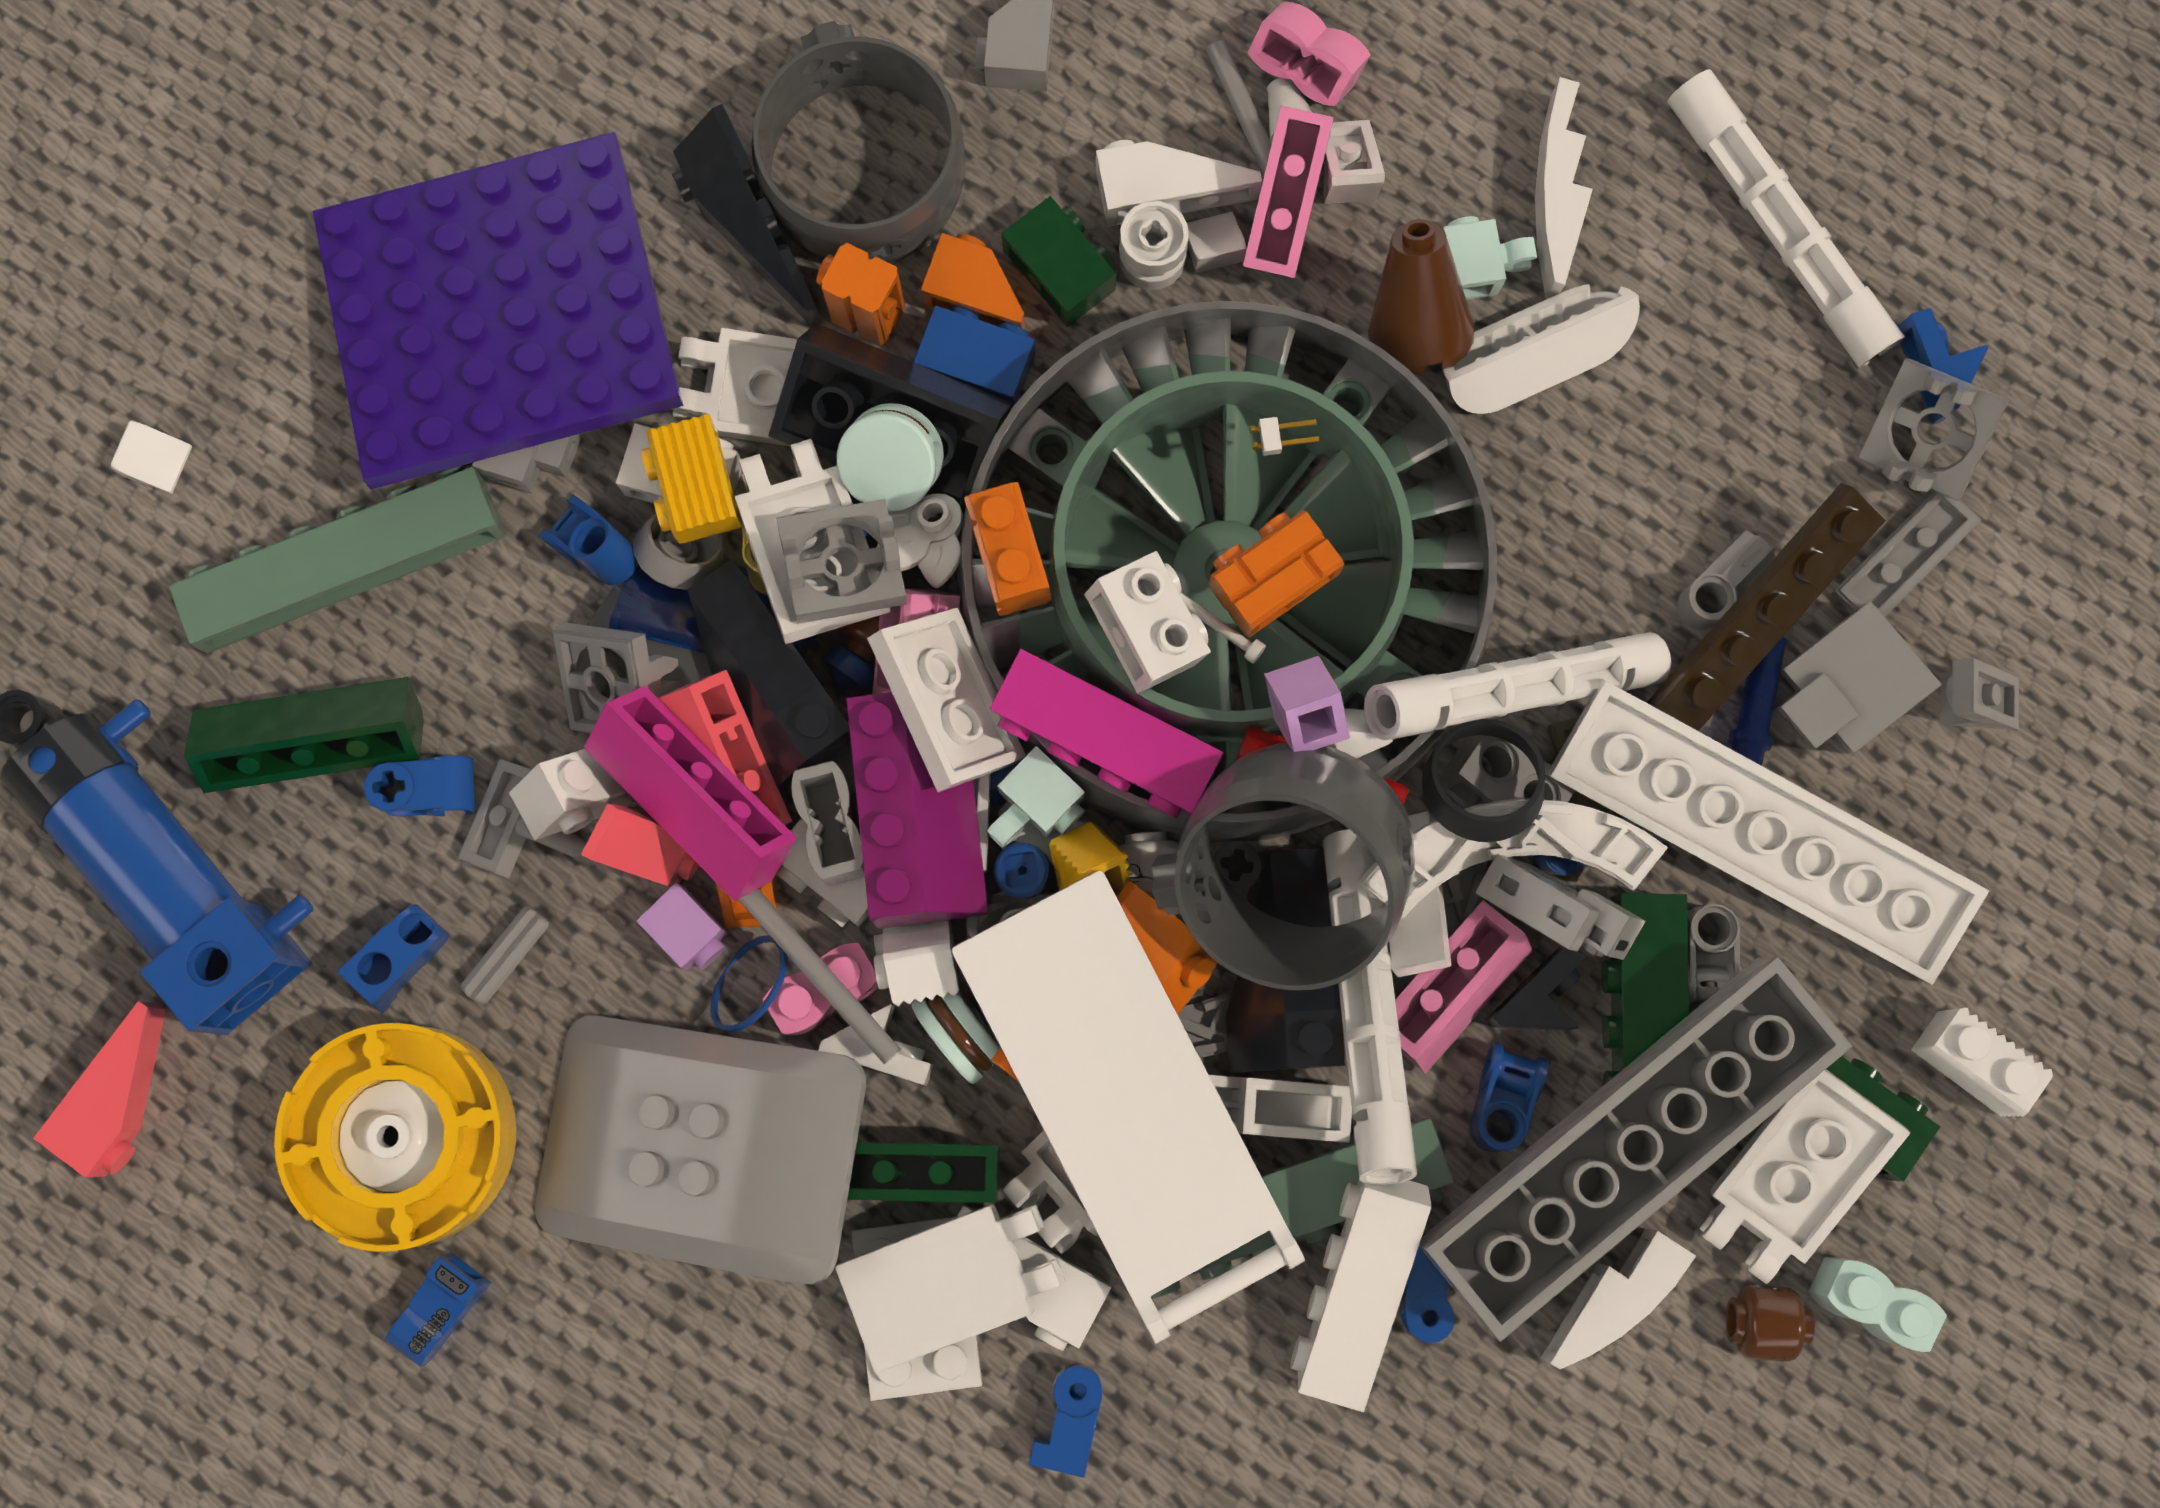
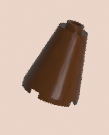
M1424 219L1409 221L1394 231L1368 329L1369 341L1385 350L1413 374L1425 373L1424 366L1442 363V370L1455 365L1467 356L1474 343V323L1446 233L1439 225Z

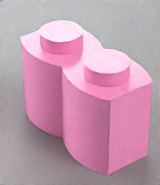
M1283 2L1262 21L1248 50L1251 59L1262 70L1279 78L1292 79L1296 87L1304 95L1315 102L1328 106H1336L1354 87L1371 55L1365 45L1356 37L1339 29L1327 28L1313 11L1293 2Z
M860 943L838 946L821 957V960L859 1002L870 997L879 988L874 963L865 947ZM799 972L784 978L783 984L768 1011L782 1034L798 1036L809 1033L823 1025L832 1016L835 1008L804 973ZM770 989V990L766 993V995L764 996L763 1002H764V1000L767 998V996H768V994L770 993L771 989Z

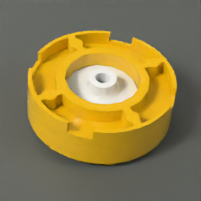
M381 1023L354 1029L333 1039L316 1051L309 1058L312 1062L301 1074L292 1091H286L277 1115L274 1139L275 1160L282 1185L290 1201L306 1221L312 1220L325 1232L339 1239L337 1242L360 1250L390 1252L425 1246L444 1240L465 1229L491 1205L509 1174L515 1153L517 1127L514 1106L508 1088L493 1063L479 1049L461 1037L447 1031L403 1023ZM397 1131H398V1134H399L398 1141L396 1140V1133H397Z

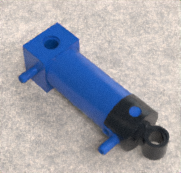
M11 690L1 694L0 741L13 745L17 750L3 766L0 780L39 828L51 836L152 961L140 973L188 1031L228 1035L312 964L311 960L288 934L291 929L313 912L312 904L304 896L297 895L273 915L266 906L244 901L138 773L137 766L139 764L121 744L120 740L150 716V709L141 700H133L107 723L102 725L94 714L80 713L65 718L61 709L53 702L29 692ZM32 710V724L26 731L21 732V720L27 712Z

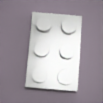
M958 608L884 628L867 638L937 792L1012 766L1026 757L1018 737L997 727L1002 716L990 710L997 692Z
M958 1216L852 1230L854 1257L952 1220ZM977 1335L877 1374L874 1373L865 1349L870 1401L982 1386Z

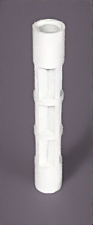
M1711 69L1697 74L1678 88L1668 99L1669 106L1703 153L1707 152L1740 198L1739 203L1744 210H1749L1782 256L1781 261L1786 268L1790 267L1824 314L1823 319L1858 368L1866 366L1877 354L1879 356L1883 355L1905 338L1870 288L1868 286L1864 287L1832 243L1828 230L1819 225L1788 182V175L1783 168L1779 169L1758 141L1746 124V117Z
M1648 632L1600 641L1590 646L1564 651L1538 653L1533 657L1507 662L1481 664L1476 668L1445 674H1429L1377 684L1368 690L1365 697V717L1372 733L1377 738L1385 741L1440 730L1450 725L1484 718H1497L1508 713L1541 706H1555L1564 704L1566 701L1590 697L1598 690L1601 679L1624 691L1656 685L1663 682L1670 672V651L1665 641L1658 634Z
M1350 829L1337 831L1326 836L1322 841V848H1324L1328 891L1330 892L1329 902L1332 926H1337L1369 915L1383 905V902L1358 883L1359 879L1376 862L1367 846ZM1388 943L1362 971L1338 983L1352 1119L1356 1121L1354 1138L1358 1174L1361 1182L1370 1185L1402 1183L1413 1179L1417 1175Z

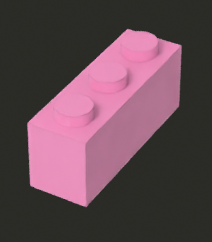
M1281 105L1243 263L1244 267L1295 278L1334 117Z
M1484 900L1448 939L1451 967L1418 973L1395 1000L1402 1055L1424 1074L1429 1071L1533 952L1527 935Z

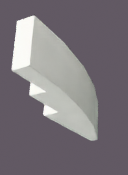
M1559 77L1548 105L1539 146L1535 190L1537 251L1546 299L1561 293L1566 284L1593 190L1573 183L1586 135L1566 130L1580 83Z

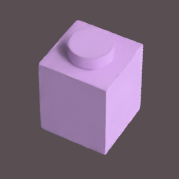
M1319 656L1264 674L1274 720L1289 747L1294 752L1317 750L1350 738L1341 692Z
M677 882L636 920L680 968L688 971L695 965L701 970L705 969L725 949V946L720 941L728 932L684 886Z

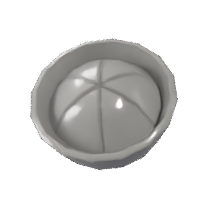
M656 514L638 529L633 539V553L641 569L655 581L671 588L687 590L724 565L721 533L679 544L671 530L666 532L661 530Z

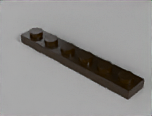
M1840 483L1646 703L1699 731L1886 520L1852 486Z

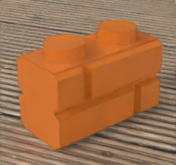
M845 243L843 246L840 245L835 256L831 254L826 256L817 274L816 283L822 286L823 291L822 302L826 303L833 324L852 333L858 330L860 337L881 347L883 344H887L905 310L897 266L876 256L870 260L868 252L849 243Z
M1011 482L964 497L998 615L1005 616L1052 601L1050 587L1019 483Z
M1303 510L1291 519L1286 512L1277 515L1258 531L1262 537L1260 541L1245 551L1240 544H1237L1220 555L1212 564L1217 571L1211 574L1208 585L1248 639L1336 578L1343 569V559L1329 540L1323 536L1322 531L1307 511Z

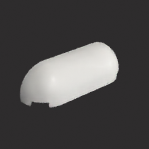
M1590 284L1577 286L1475 331L1474 343L1467 356L1455 365L1443 369L1450 395L1456 404L1468 412L1477 414L1492 413L1606 362L1626 344L1636 327L1640 310L1639 295L1622 286L1618 293L1591 292Z

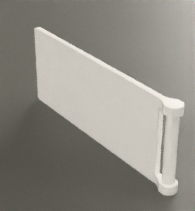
M1096 871L952 948V954L1155 1344L1171 1336L1168 1330L1285 1265L1292 1269L1305 1261L1297 1242L1281 1216L1103 872ZM1267 1231L1270 1232L1275 1243L1274 1246L1157 1310L1150 1296Z

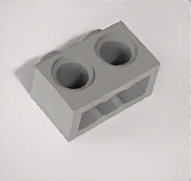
M1476 735L1466 737L1439 777V782L1446 793L1462 806L1468 808L1500 800L1524 799V790L1532 797L1538 785V777L1530 760L1516 746L1500 738ZM1482 756L1490 762L1492 776L1488 775L1484 770ZM1544 762V799L1568 802L1575 790L1550 777L1551 771L1549 769L1552 765Z

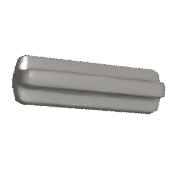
M526 906L522 908L462 982L461 989L477 1003H487L548 928L549 922L531 907Z

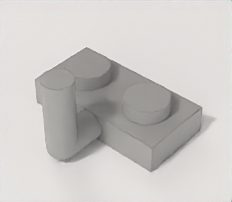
M500 759L457 859L509 879L526 838L571 857L580 856L586 844L582 837L573 833L564 834L563 831L534 840L509 794L531 769Z

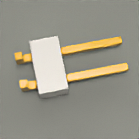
M1277 417L1259 419V427H1255V425L1250 426V433L1259 432L1261 444L1253 443L1252 449H1262L1263 456L1281 454L1282 446L1319 442V436L1281 441L1279 431L1280 429L1317 425V421L1314 419L1278 424Z

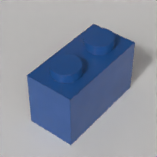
M935 305L914 363L1013 402L1011 410L1019 401L1036 354L1035 339L1028 337L1027 331L1014 324L1000 323L999 326L980 321L979 316L969 309L951 306L948 310Z

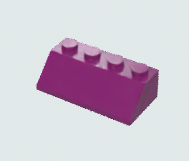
M892 692L846 698L869 920L878 929L989 915L974 780L937 792Z

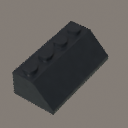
M815 323L797 339L768 436L789 445L811 439L817 456L837 464V450L840 440L846 430L862 413L881 404L894 403L909 406L930 420L939 433L943 445L944 459L941 472L925 496L936 493L949 495L958 502L964 515L966 508L964 497L970 495L980 465L995 434L1008 416L1013 402Z

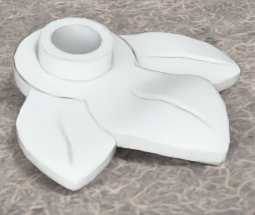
M936 493L923 497L909 508L888 512L889 515H892L894 537L897 538L901 572L918 565L923 576L932 587L939 588L952 576L961 560V546L957 536L963 525V512L958 502L949 495ZM943 513L938 521H927L931 516ZM883 566L877 567L879 574Z

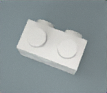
M1157 551L1098 578L1084 594L1137 694L1195 666L1211 652L1207 645L1209 640L1208 633L1203 622L1196 614L1189 612L1180 595L1182 590L1181 583L1175 570L1169 564L1163 563Z
M585 749L538 763L509 792L534 840L563 831L564 834H570L584 828L593 820L601 817L607 803L631 807L637 805L635 799Z

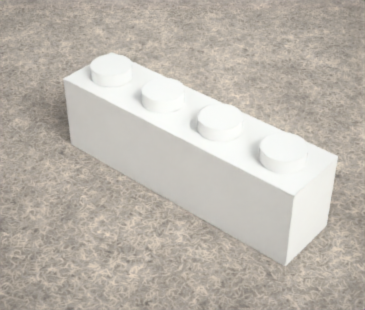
M1358 1180L1357 1185L1347 1184L1339 1216L1345 1217L1346 1220L1340 1236L1331 1234L1324 1255L1323 1267L1329 1269V1273L1324 1287L1315 1285L1307 1309V1318L1313 1320L1308 1338L1301 1335L1298 1336L1291 1358L1290 1368L1298 1371V1393L1364 1412L1432 1207L1427 1185L1410 1180L1391 1185H1370Z

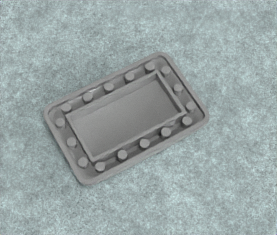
M597 1015L583 1016L576 1020L569 1028L565 1039L535 1200L537 1222L549 1234L581 1242L796 1284H817L827 1279L833 1272L838 1258L866 1091L864 1070L854 1058L841 1054Z

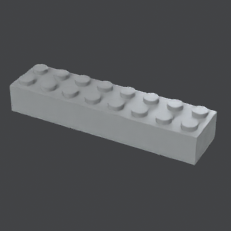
M1779 957L1756 958L1423 1235L1419 1247L1484 1328L1501 1342L1853 1046Z

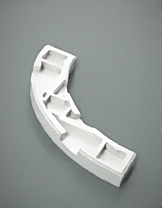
M1531 798L1494 801L1474 805L1463 810L1480 816H1503L1520 809ZM1544 799L1539 814L1530 826L1518 835L1497 842H1477L1462 838L1448 831L1435 820L1413 832L1415 871L1412 887L1401 917L1405 918L1419 901L1436 887L1459 874V871L1472 865L1494 860L1497 854L1507 858L1513 856L1548 855L1574 860L1605 873L1627 889L1634 891L1668 847L1646 831L1619 817L1591 807L1558 800ZM1375 862L1359 879L1358 883L1385 903L1388 900L1386 884L1380 867Z

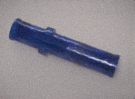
M1784 637L1778 641L1746 677L1736 729L1730 730L1728 742L1732 745L1733 751L1761 766L1764 753L1771 750L1773 741L1768 733L1784 652L1788 644V640Z

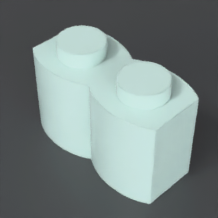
M1824 1257L1808 1291L1813 1300L1826 1311L1839 1317L1860 1322L1867 1331L1884 1342L1920 1352L1931 1351L1947 1317L1944 1310L1927 1295L1916 1290L1894 1286L1886 1275L1871 1265L1838 1257Z

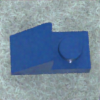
M1931 308L1910 314L1898 326L1905 337L1900 344L1906 359H1912L1960 380L1972 383L1988 350V345L1950 356L1946 330L1941 323L1936 322ZM1928 390L1919 391L1925 408L1935 407L1941 394L1935 395ZM1956 403L1951 413L1959 409L1961 404ZM1928 414L1932 425L1946 419L1941 414Z

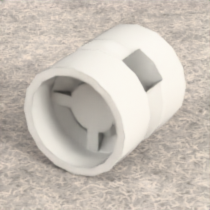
M1146 201L1133 207L1124 217L1120 228L1119 263L1125 278L1137 287L1146 290L1163 289L1173 284L1182 274L1186 262L1189 239L1188 224L1182 213L1174 206L1161 201Z

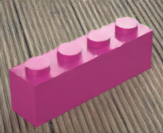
M1020 649L990 707L991 711L1002 716L997 727L1026 742L1031 732L1051 742L1047 750L1048 753L1075 767L1078 766L1081 758L1101 767L1097 778L1126 793L1131 784L1152 793L1147 804L1176 819L1182 809L1191 814L1193 813L1224 753Z
M646 686L605 704L584 749L735 902L772 881L797 837Z

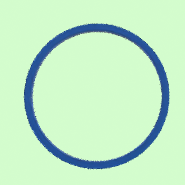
M770 935L759 936L742 946L735 953L714 987L710 1005L711 1017L714 1024L725 1032L741 1031L757 1021L770 1007L783 984L787 970L788 955ZM767 942L775 943L780 953V966L775 983L767 998L744 1021L734 1025H724L719 1018L718 1002L727 971L737 960L741 959L743 955L755 946Z

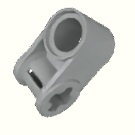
M1703 905L1693 907L1687 911L1689 1008L1692 1007L1693 1003L1705 1002L1741 972L1739 919L1732 910L1724 905ZM1704 915L1711 916L1716 921L1719 929L1718 937L1711 944L1703 941L1698 932L1699 921ZM1700 982H1716L1717 986L1703 987L1700 985Z

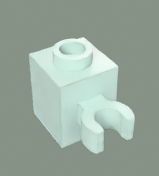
M1468 216L1453 220L1448 226L1443 227L1466 300L1498 295L1507 279L1505 271L1520 272L1532 268L1531 260L1537 258L1534 237L1518 238L1500 244L1495 219L1479 221L1477 217Z
M1035 746L998 785L999 794L1012 806L989 827L987 832L1002 849L1009 846L1029 823L1046 838L1055 829L1063 835L1085 812L1079 806L1085 799V791Z

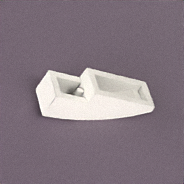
M1209 1075L1239 1134L1350 1143L1352 1105L1349 1086Z
M1645 1229L1619 1272L1610 1266L1597 1264L1541 1356V1359L1558 1369H1562L1593 1355L1622 1337L1649 1315L1679 1282L1696 1255L1659 1231Z

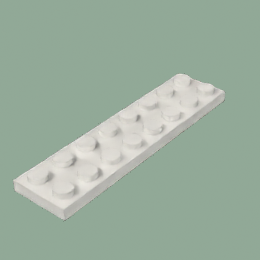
M1601 679L1598 690L1591 696L1549 769L1551 771L1549 776L1931 985L1937 979L1989 893L1988 889Z

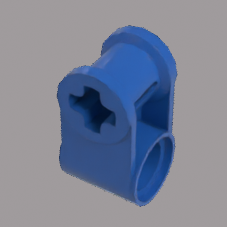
M571 495L567 500L569 504L567 510L550 530L543 529L538 536L575 566L578 564L603 583L618 585L626 581L638 567V562L633 553V545L594 509L575 495Z
M441 756L420 761L379 764L370 770L365 778V797L372 806L391 816H445V811L465 810L466 815L475 813L473 758ZM395 778L405 785L404 791L396 792L393 800L385 796L384 791L393 787Z
M1492 1043L1479 1080L1480 1090L1470 1120V1133L1478 1147L1488 1152L1497 1153L1515 1149L1524 1142L1528 1134L1535 1104L1540 1097L1548 1071L1547 1059L1538 1057L1534 1061L1504 1051V1047L1500 1043ZM1493 1111L1502 1113L1509 1120L1510 1133L1503 1142H1497L1492 1139L1486 1129V1121Z

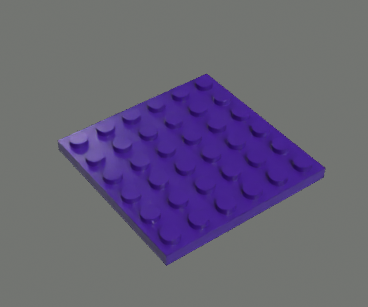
M615 132L313 211L362 477L370 490L684 406L625 163Z

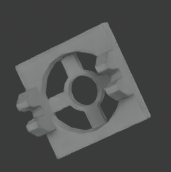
M1907 358L1898 372L1858 458L1884 468L1882 473L1887 479L1892 481L1904 479L1910 482L1909 488L1915 491L1928 492L1930 489H1933L1951 498L1960 500L2010 400ZM1928 390L1935 395L1941 394L1935 407L1926 408L1920 413L1901 405L1905 399L1919 391ZM1956 403L1968 405L1972 411L1976 428L1975 435L1957 428L1956 419L1951 413ZM1927 414H1941L1948 420L1950 432L1944 441L1930 443L1919 434L1920 420ZM1893 421L1911 428L1912 437L1917 443L1908 462L1901 456L1893 443L1891 430ZM1949 444L1966 451L1962 459L1948 467L1924 469L1933 450L1941 449Z
M885 499L776 518L797 624L907 604L900 569L897 538L894 537L892 515L888 514ZM852 525L865 530L878 542L880 547L860 551L854 545L846 542L843 527ZM826 530L829 546L823 550L820 558L800 561V554L806 541L817 531ZM846 552L856 558L858 565L851 574L836 576L831 574L826 568L828 558L835 553ZM883 566L878 579L866 590L857 593L855 582L861 577L864 569ZM823 577L830 584L838 586L839 596H831L817 591L805 580Z
M567 622L552 628L571 730L591 733L607 702L640 687L646 686L657 698L682 687L681 681H661L664 675L671 673L679 665L678 659L655 654L649 656L646 637L643 633ZM609 648L615 651L626 663L628 679L619 678L616 671L609 666ZM608 683L611 693L609 698L604 697L600 693Z

